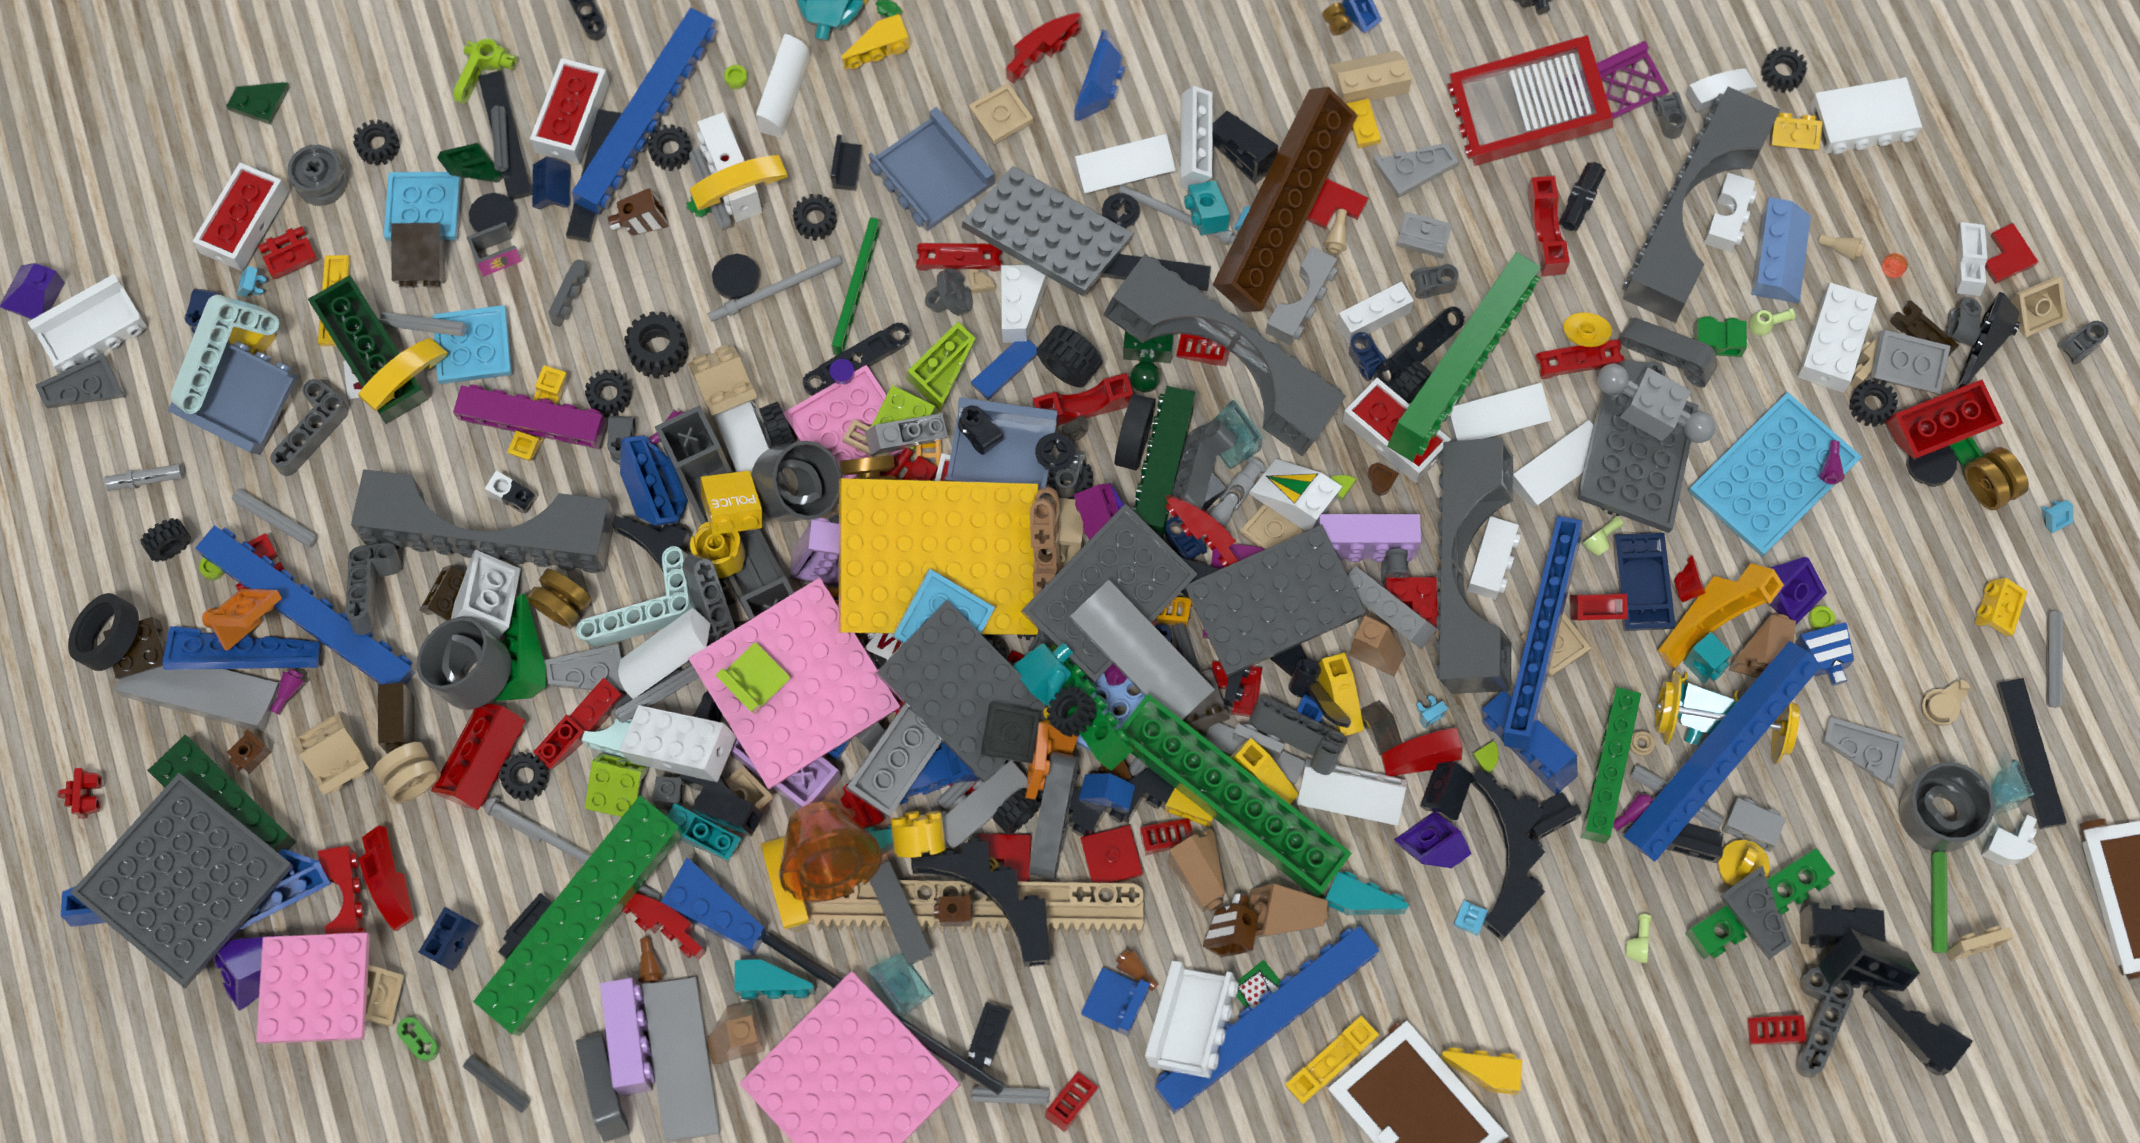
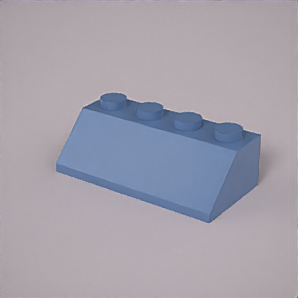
M1769 197L1762 210L1751 295L1793 303L1800 302L1811 216L1793 201Z

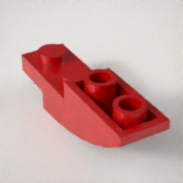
M1077 12L1058 17L1044 23L1023 37L1014 45V59L1006 66V79L1014 84L1018 79H1022L1027 74L1029 67L1034 62L1038 63L1042 59L1044 53L1051 58L1056 52H1061L1066 42L1080 32L1082 27L1081 15Z
M1172 495L1165 497L1168 501L1165 507L1174 518L1177 515L1184 523L1180 526L1188 537L1194 535L1198 540L1206 534L1203 540L1212 551L1216 548L1222 556L1218 559L1224 567L1238 562V559L1228 548L1236 540L1222 524L1205 510L1191 502Z
M602 678L570 715L566 714L533 753L549 769L555 768L583 744L582 737L585 731L595 732L607 720L611 709L624 695L606 678Z
M378 825L362 837L365 854L358 859L364 880L378 910L392 930L398 931L414 920L404 873H398L395 870L387 828Z
M635 893L622 909L626 915L631 912L637 917L634 922L644 932L649 929L655 934L663 927L660 932L669 941L677 940L681 944L678 949L689 959L694 956L699 961L705 955L703 948L689 936L694 930L693 925L672 908L655 899Z

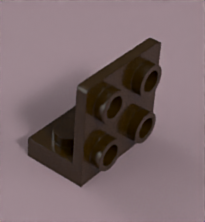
M452 565L443 567L419 611L426 615L436 614L446 621L450 620L465 573Z
M149 617L139 621L133 643L125 655L112 666L117 679L163 666L164 653L158 632L163 631L159 620ZM110 630L103 631L104 638H106Z
M1211 669L1199 672V674L1215 690L1183 719L1195 731L1230 719Z

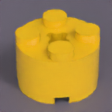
M709 522L702 524L698 528L697 533L690 540L692 554L709 559L715 567L718 578H725L740 572L745 560V549L739 533L730 532L712 535Z
M909 811L904 813V817L890 819L894 853L898 857H922L921 853L930 851V855L945 850L941 811L927 812L926 815H920L919 811Z

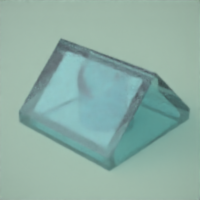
M1232 400L1212 420H1220L1237 436L1233 447L1219 454L1229 469H1233L1247 460L1248 457H1252L1261 451L1263 439L1235 400Z
M2015 759L1998 772L1991 789L1994 798L1993 816L2018 808L2034 795L2019 761Z
M902 953L868 970L874 983L901 1017L907 1015L933 995V992L913 965H907Z

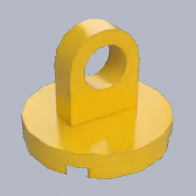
M1736 840L1724 847L1722 858L1717 862V869L1722 881L1731 888L1762 865L1766 873L1765 878H1767L1770 863L1763 848L1755 842Z

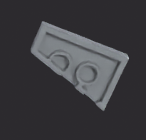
M1447 143L1418 148V151L1403 153V151L1397 152L1387 157H1382V155L1373 157V163L1398 198L1453 169L1459 163Z
M619 644L544 660L549 686L593 690L602 678H606L621 693H627L618 675L619 663L622 658Z
M1830 717L1827 722L1823 744L1888 787H1894L1905 739Z

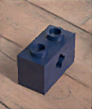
M444 907L418 953L453 971L479 925Z

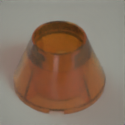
M827 801L810 803L798 809L788 821L779 869L780 883L784 891L790 892L793 898L806 902L835 900L851 894V888L857 886L862 881L864 884L870 881L880 867L882 851L877 840L838 805Z

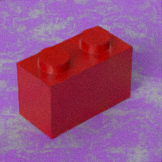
M1627 594L1570 595V620L1628 619Z

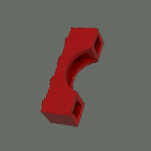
M1555 175L1532 177L1527 193L1539 264L1541 266V276L1564 275L1570 260L1567 242L1563 240L1559 228V196Z
M1125 373L1103 379L1097 386L1082 393L1062 395L1054 392L1033 398V408L1057 411V426L1127 408L1133 391L1128 375Z
M349 846L317 851L318 861L321 863L329 881L337 884L343 895L342 908L337 917L325 925V934L366 933V929L362 927L361 918L365 916L363 903L359 902L362 883L360 877H357L356 868L360 866L358 853L354 852Z

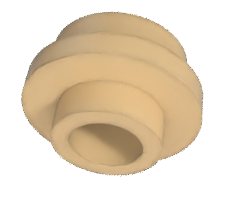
M1637 731L1632 735L1630 749L1634 754L1646 756L1653 751L1655 740L1650 733ZM1637 741H1644L1646 747H1639Z

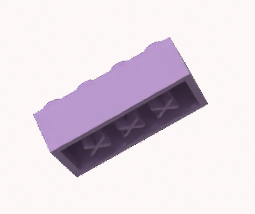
M1420 514L1319 515L1317 526L1323 525L1339 559H1348L1350 562L1372 559L1374 562H1382L1385 552L1395 548L1408 551L1407 562L1417 557L1421 545Z
M824 518L810 521L792 550L790 579L813 582L820 577L824 584L839 585V524L830 523L828 519Z
M736 737L730 751L731 756L762 779ZM821 757L777 784L773 789L804 813L809 808L817 806L841 779L837 768Z
M632 978L600 983L613 1089L620 1096L652 1091L651 1083H655L654 1068L650 1067L648 1057H652L650 1041H647L645 1031H648L647 1017L642 1010V1005H645L643 990Z

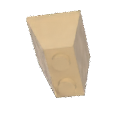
M1045 496L1044 498L1049 500L1051 503H1053L1054 501L1053 497ZM1059 498L1060 556H1062V568L1083 547L1084 524L1080 513L1075 507V499ZM1041 549L1043 554L1052 555L1049 549Z

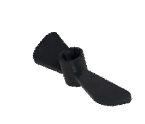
M1301 644L1269 658L1291 676L1288 688L1293 695L1303 698L1305 694L1309 697L1312 696L1323 715L1331 723L1340 727H1350V718L1317 683L1321 667L1316 661L1306 657Z

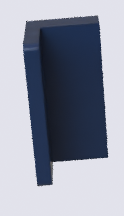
M546 156L533 164L532 207L540 210L552 203L567 208L570 205V165Z

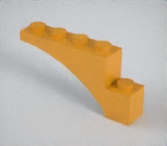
M1750 563L1737 582L1714 576L1704 588L1706 593L1698 596L1659 648V654L1669 667L1676 669L1692 648L1710 632L1715 631L1726 622L1746 611L1765 603L1770 604L1784 584L1774 569Z

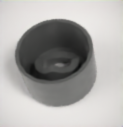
M799 441L773 446L759 456L751 472L762 512L777 521L794 522L822 517L835 506L839 498V479L842 478L839 465L832 453L816 442ZM784 468H790L797 477L798 488L795 496L783 489L778 483L777 476Z
M466 617L450 619L436 627L423 642L417 657V671L422 682L449 704L464 710L476 709L494 700L506 686L511 673V656L506 646L480 623ZM477 662L473 670L464 678L467 670Z
M1954 762L1939 763L1926 769L1906 788L1900 801V819L1908 836L1921 847L1934 852H1953L1968 845L1988 827L1994 813V798L1988 783L1972 768ZM1941 797L1947 799L1954 806L1957 815L1954 822L1943 818L1941 812L1934 807L1933 798Z

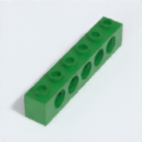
M1054 644L1050 647L1052 651L1057 648ZM1067 659L1064 664L1071 671V676L1061 689L1065 688L1068 691V686L1079 687L1095 701V706L1097 707V712H1093L1096 715V719L1090 720L1093 723L1092 726L1089 727L1087 725L1085 727L1087 731L1085 733L1079 731V734L1097 761L1112 771L1134 751L1128 742L1131 738L1123 728L1117 726L1119 723L1117 717L1111 711L1106 710L1108 707L1106 701L1100 695L1095 694L1097 691L1095 685L1089 679H1085L1084 676L1086 674L1076 664ZM1075 705L1069 710L1067 714L1068 717L1074 714V712L1077 709V705Z
M1616 687L1611 695L1580 838L1606 844L1611 837L1641 693Z
M1817 848L1767 879L1768 886L1772 889L1774 895L1773 899L1777 910L1781 913V916L1789 911L1787 906L1794 901L1799 905L1810 897L1808 892L1815 888L1819 892L1831 884L1829 879L1835 872ZM1798 874L1807 876L1809 884L1801 883ZM1777 888H1784L1788 892V898L1781 897L1778 894ZM1725 906L1692 927L1686 935L1704 960L1710 955L1713 959L1717 958L1726 951L1724 946L1731 942L1734 946L1747 938L1745 934L1747 931L1736 921L1730 909ZM1719 927L1723 929L1725 938L1717 937L1714 933V928Z

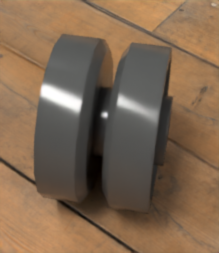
M308 145L292 155L288 163V176L299 197L306 203L314 206H326L336 202L343 196L347 188L348 177L337 155L330 148L323 145Z

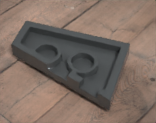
M104 354L98 355L35 385L47 408L125 397Z
M1762 865L1724 892L1720 898L1768 960H1770L1792 943L1781 913L1777 910L1773 899L1774 895L1772 889L1768 886L1765 878L1766 873Z

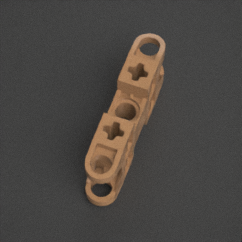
M1043 487L1038 490L1035 501L1030 509L1031 548H1033L1034 597L1062 569V556H1060L1059 496L1050 487ZM1043 493L1051 494L1054 499L1053 503L1047 499H1040V495ZM1041 549H1049L1052 555L1043 554Z

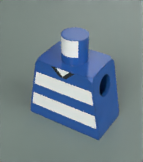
M1846 622L1799 636L1795 641L1796 645L1807 650L1822 665L1814 676L1818 677L1829 674L1833 686L1847 681L1843 669L1848 668L1854 662V656Z

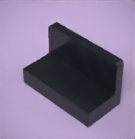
M837 134L831 169L833 189L856 191L863 150L862 144L843 143L841 134Z
M1456 762L1437 763L1436 770L1432 772L1420 807L1426 811L1441 812L1451 820L1457 821L1473 775Z
M1561 792L1541 803L1543 806L1542 810L1545 813L1528 833L1531 837L1540 840L1577 820L1582 812L1577 804L1571 806L1565 794Z
M1687 824L1666 850L1717 863L1723 855L1724 848L1721 845L1724 835L1721 832Z

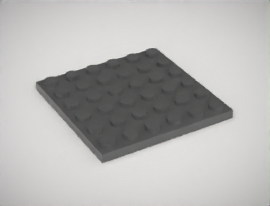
M178 773L70 893L186 989L294 866Z

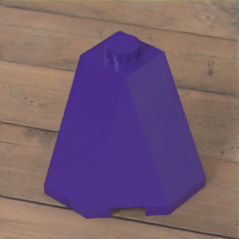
M263 937L228 940L213 957L215 966L221 970V975L225 981L223 982L225 991L239 1011L259 997Z

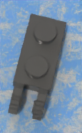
M582 260L573 261L548 312L553 325L561 327L563 321L568 319L571 312L570 305L573 299H577L580 293L579 285L587 281L589 273L586 269V264Z

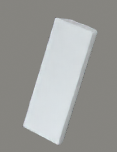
M784 34L756 112L759 132L780 138L783 137L810 60L808 47L799 39L788 34Z
M1195 86L1190 87L1181 95L1180 185L1187 191L1188 185L1204 183L1212 178V92Z
M1167 134L1075 156L1073 160L1077 178L1084 194L1176 171Z
M1542 383L1453 406V411L1446 421L1453 440L1464 441L1485 439L1551 421V416Z
M752 400L714 415L736 472L750 470L751 473L759 456L767 449L773 447L758 407ZM781 470L777 476L778 483L787 491L790 489L784 471Z
M1590 420L1513 474V488L1525 502L1531 506H1538L1583 473L1594 427Z
M691 608L621 658L618 675L628 695L632 699L636 698L689 660L688 658L705 649L711 623L694 608Z
M1306 759L1297 805L1398 826L1406 791V779L1336 765L1330 775H1322L1311 768L1310 763L1312 760Z

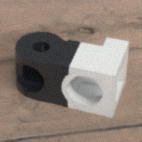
M497 470L485 487L488 497L509 505L521 513H526L536 497L529 489Z

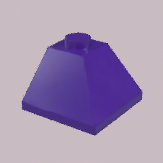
M36 263L21 265L0 303V308L29 319H34L52 308L65 282L55 270Z
M1802 557L1771 567L1784 586L1768 605L1778 614L1786 615L1790 620L1796 621V625L1827 594L1808 557Z
M1437 812L1431 813L1394 839L1398 846L1424 865L1453 868L1471 855L1462 832Z

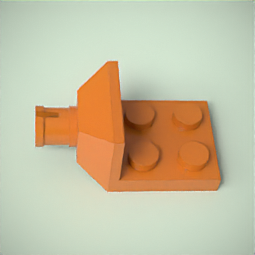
M240 589L217 609H207L208 611H205L202 615V621L207 628H213L224 650H229L262 622L260 617L264 613L273 610L274 605L282 598L278 590Z
M1048 719L1039 722L1033 762L1028 765L1025 798L1035 800L1038 790H1043L1052 752L1072 755L1078 736L1072 735V737L1063 735L1049 723Z

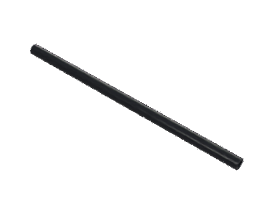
M768 931L763 937L762 942L832 988H835L843 980L772 932ZM891 1010L929 1051L995 1094L1000 1095L1005 1087L1003 1082Z

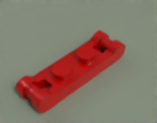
M917 244L916 253L919 254V259L916 260V269L921 271L948 268L985 269L993 272L1001 270L1002 261L1000 260V255H1002V250L991 244ZM935 254V258H928V255ZM983 254H989L990 259H983Z
M1610 340L1595 347L1580 345L1543 351L1535 355L1536 362L1540 364L1539 374L1541 379L1601 369L1608 364H1618L1621 361H1625L1624 356L1620 352L1622 348L1620 340ZM1605 352H1610L1611 356L1606 357ZM1555 360L1556 365L1550 366L1549 361Z

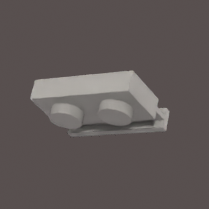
M1406 212L1396 246L1443 258L1452 224Z

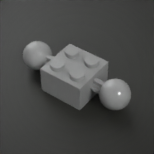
M1608 364L1599 371L1597 383L1604 393L1608 395L1624 393L1629 396L1619 417L1661 441L1675 429L1677 423L1683 426L1685 436L1692 442L1703 443L1713 436L1715 422L1709 414L1701 411L1689 414L1683 410L1691 392L1683 386L1650 368H1647L1635 383L1629 380L1627 370L1619 364Z

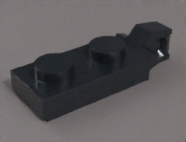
M539 893L505 931L506 935L503 940L506 943L498 951L504 959H508L553 903L543 894Z
M988 1002L985 1003L967 1058L981 1069H983L984 1065L990 1067L992 1061H994L1011 1010Z

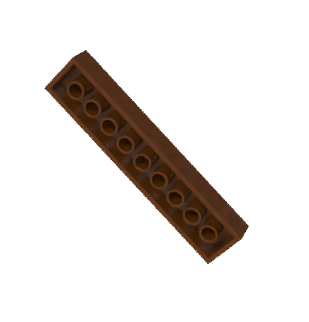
M1330 87L1309 89L1212 284L1242 312L1263 310L1358 116Z

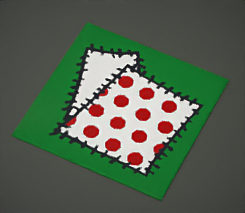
M1263 959L1236 981L1238 982L1236 997L1245 1008L1250 1006L1254 1009L1260 1004L1258 1000L1270 990L1274 993L1281 988L1279 985L1281 980Z

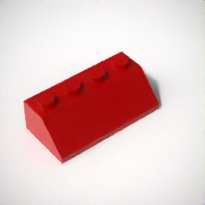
M1983 379L1895 413L1885 421L1895 443L1913 459L2004 424Z
M486 704L474 709L440 772L439 780L433 785L431 792L465 808L479 810L480 806L487 799V793L491 785L498 779L501 766L509 758L511 748L515 740L521 735L522 727L526 720L500 705Z

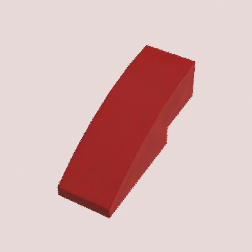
M1456 727L1408 740L1382 753L1381 759L1387 776L1436 770L1437 763L1462 760L1463 747Z

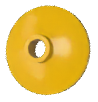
M1581 312L1569 316L1564 321L1563 332L1573 343L1586 347H1595L1606 343L1610 339L1612 328L1603 317L1593 313Z

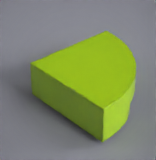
M1336 475L1330 478L1342 486L1337 497L1340 500L1345 498L1356 482V478L1348 475Z
M1495 741L1490 742L1472 755L1483 772L1487 771L1491 774L1497 765L1499 752Z

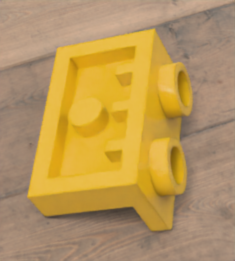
M1778 114L1772 126L1770 146L1819 150L1823 121H1816V116L1802 115L1801 119H1793V114Z
M2008 578L1990 580L1984 589L1985 593L1977 610L1975 624L1978 626L1989 625L2005 636H2013L2028 591Z

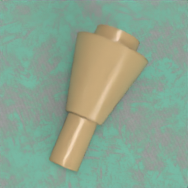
M1344 209L1337 210L1335 223L1323 244L1327 251L1333 254H1340L1341 251L1347 250L1346 229L1344 225L1347 211Z
M1821 234L1818 241L1819 244L1833 247L1834 250L1855 261L1856 257L1861 258L1865 244L1861 243L1862 238H1833Z

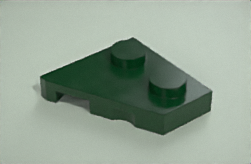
M286 82L236 86L226 107L228 111L271 125L290 86Z
M478 143L440 151L437 159L451 176L496 183L500 182L503 176L500 171L495 170L493 162Z

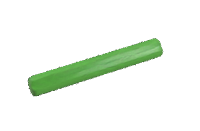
M1934 852L1931 855L1932 951L1934 953H1945L1948 951L1947 854L1945 852Z

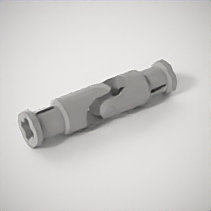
M1247 458V464L1241 473H1237L1227 486L1228 489L1220 496L1219 501L1221 502L1208 512L1224 527L1229 523L1232 512L1236 511L1247 498L1258 476L1266 471L1264 464L1256 458ZM1230 489L1238 491L1241 496L1240 501H1238V498L1235 494H1230L1227 492ZM1205 534L1200 539L1202 540L1204 545H1207L1206 542L1203 540L1206 537Z

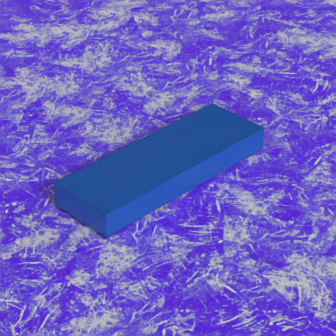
M1028 339L1027 341L1012 343L971 381V385L989 401L1037 356V347Z

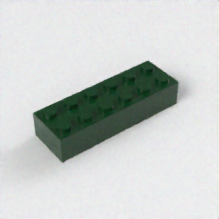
M351 275L308 298V301L362 388L380 369L400 354ZM413 377L394 392V398L378 409L377 412L384 423L387 424L428 399L416 378Z
M1166 386L1165 394L1160 393L1157 416H1154L1152 436L1149 438L1146 450V461H1143L1141 481L1138 483L1136 490L1135 506L1132 507V510L1162 540L1169 516V511L1165 507L1168 501L1165 497L1172 495L1195 403L1194 391Z
M186 734L147 770L164 788L180 773L276 852L283 849L289 850L296 843L268 813Z

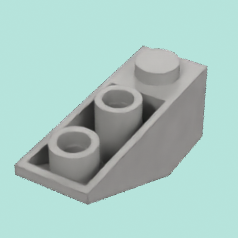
M942 413L877 424L865 432L871 456L894 452L948 437Z

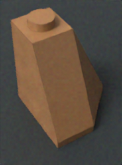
M1369 612L1364 616L1354 637L1349 656L1395 677L1405 652L1397 631L1377 614Z
M1783 614L1770 615L1732 662L1729 671L1758 678L1789 641L1794 642L1796 621L1790 620L1788 616Z
M1209 829L1203 832L1204 837L1199 838L1195 834L1169 850L1168 856L1169 865L1201 912L1207 909L1210 912L1217 909L1223 904L1221 900L1224 899L1225 894L1213 830Z
M1277 884L1250 889L1247 908L1258 915L1255 938L1324 926L1328 917L1327 900Z
M753 1001L729 1006L724 1010L707 1038L713 1065L764 1052Z

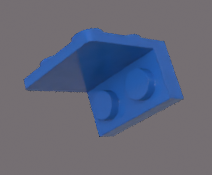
M1102 968L1081 1011V1015L1128 1037L1150 990V983L1140 980L1138 984L1106 968Z

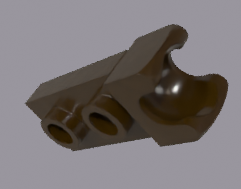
M1911 300L1906 303L1902 310L1905 315L1896 312L1890 320L1896 329L1908 336L1949 345V356L1959 347L1958 343L1949 338Z

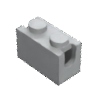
M1737 798L1736 802L1731 806L1722 831L1741 840L1755 842L1764 850L1770 852L1776 846L1786 818L1781 817L1780 813L1773 809L1767 808L1765 810L1756 806V803L1748 798Z

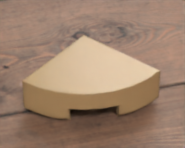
M967 269L972 294L995 290V284L991 277L980 272V270Z

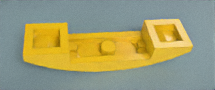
M779 155L764 156L740 162L715 172L693 185L689 190L699 211L720 203L721 197L761 182L768 185L787 178L788 175Z
M432 338L422 340L388 362L368 381L358 393V396L374 411H377L394 398V392L424 368L428 367L431 369L444 359L448 352Z
M543 365L535 384L536 392L532 400L547 399L555 405H559L567 373ZM516 431L507 454L531 461L544 438Z
M783 836L761 843L766 868L784 930L809 922L786 837Z
M1360 1016L1284 1086L1302 1105L1305 1104L1365 1050L1379 1034Z

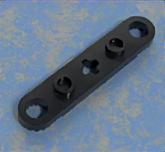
M1456 306L1442 310L1375 368L1374 378L1380 379L1388 387L1392 386L1395 380L1409 366L1411 367L1416 361L1422 362L1464 325L1465 316H1463V311L1461 312V309ZM1452 313L1455 315V325L1448 321V314ZM1422 342V350L1418 351V343ZM1384 368L1388 369L1391 373L1390 381H1386L1382 377Z
M893 323L886 329L878 331L824 362L818 368L805 374L803 378L804 390L807 394L813 396L834 384L835 382L830 376V366L838 359L850 361L855 372L865 365L870 367L900 350L910 341L909 328L903 323ZM902 331L905 333V336L900 341H896L892 338L893 332ZM853 355H856L857 357L862 356V357H861V363H857L856 361H853L852 356H853ZM811 379H820L822 381L820 387H817V389L810 388L808 383Z

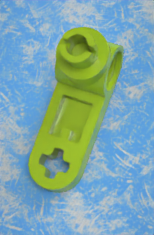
M482 39L477 43L468 40L466 42L467 45L464 46V55H469L470 57L454 88V101L462 104L468 102L479 80L478 76L482 74L483 70H503L504 67L514 70L515 67L512 64L516 66L517 56L508 54L507 48L498 46L492 39Z

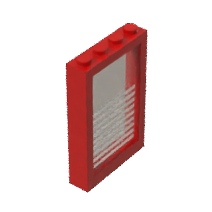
M1588 35L1451 73V83H1447L1450 97L1455 96L1456 103L1453 104L1456 118L1461 117L1462 124H1459L1461 137L1467 138L1468 145H1464L1468 159L1472 158L1474 166L1613 128V116Z

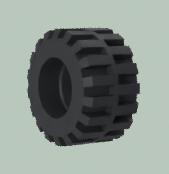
M655 311L649 312V316L642 314L640 315V320L634 319L631 322L633 327L628 326L626 330L627 336H625L624 341L630 362L639 373L642 371L646 377H649L650 374L653 375V378L658 379L659 375H663L664 378L669 377L668 373L671 371L674 374L678 372L677 367H683L685 364L684 359L688 358L687 350L689 345L684 329L678 320L675 321L674 316L669 315L666 317L665 312H660L659 315H656ZM662 337L670 340L668 346L660 352L651 353L644 350L645 345L651 339Z
M1054 326L1036 349L1040 361L1054 376L1078 388H1083L1102 365L1101 356L1095 347L1081 334L1065 326Z

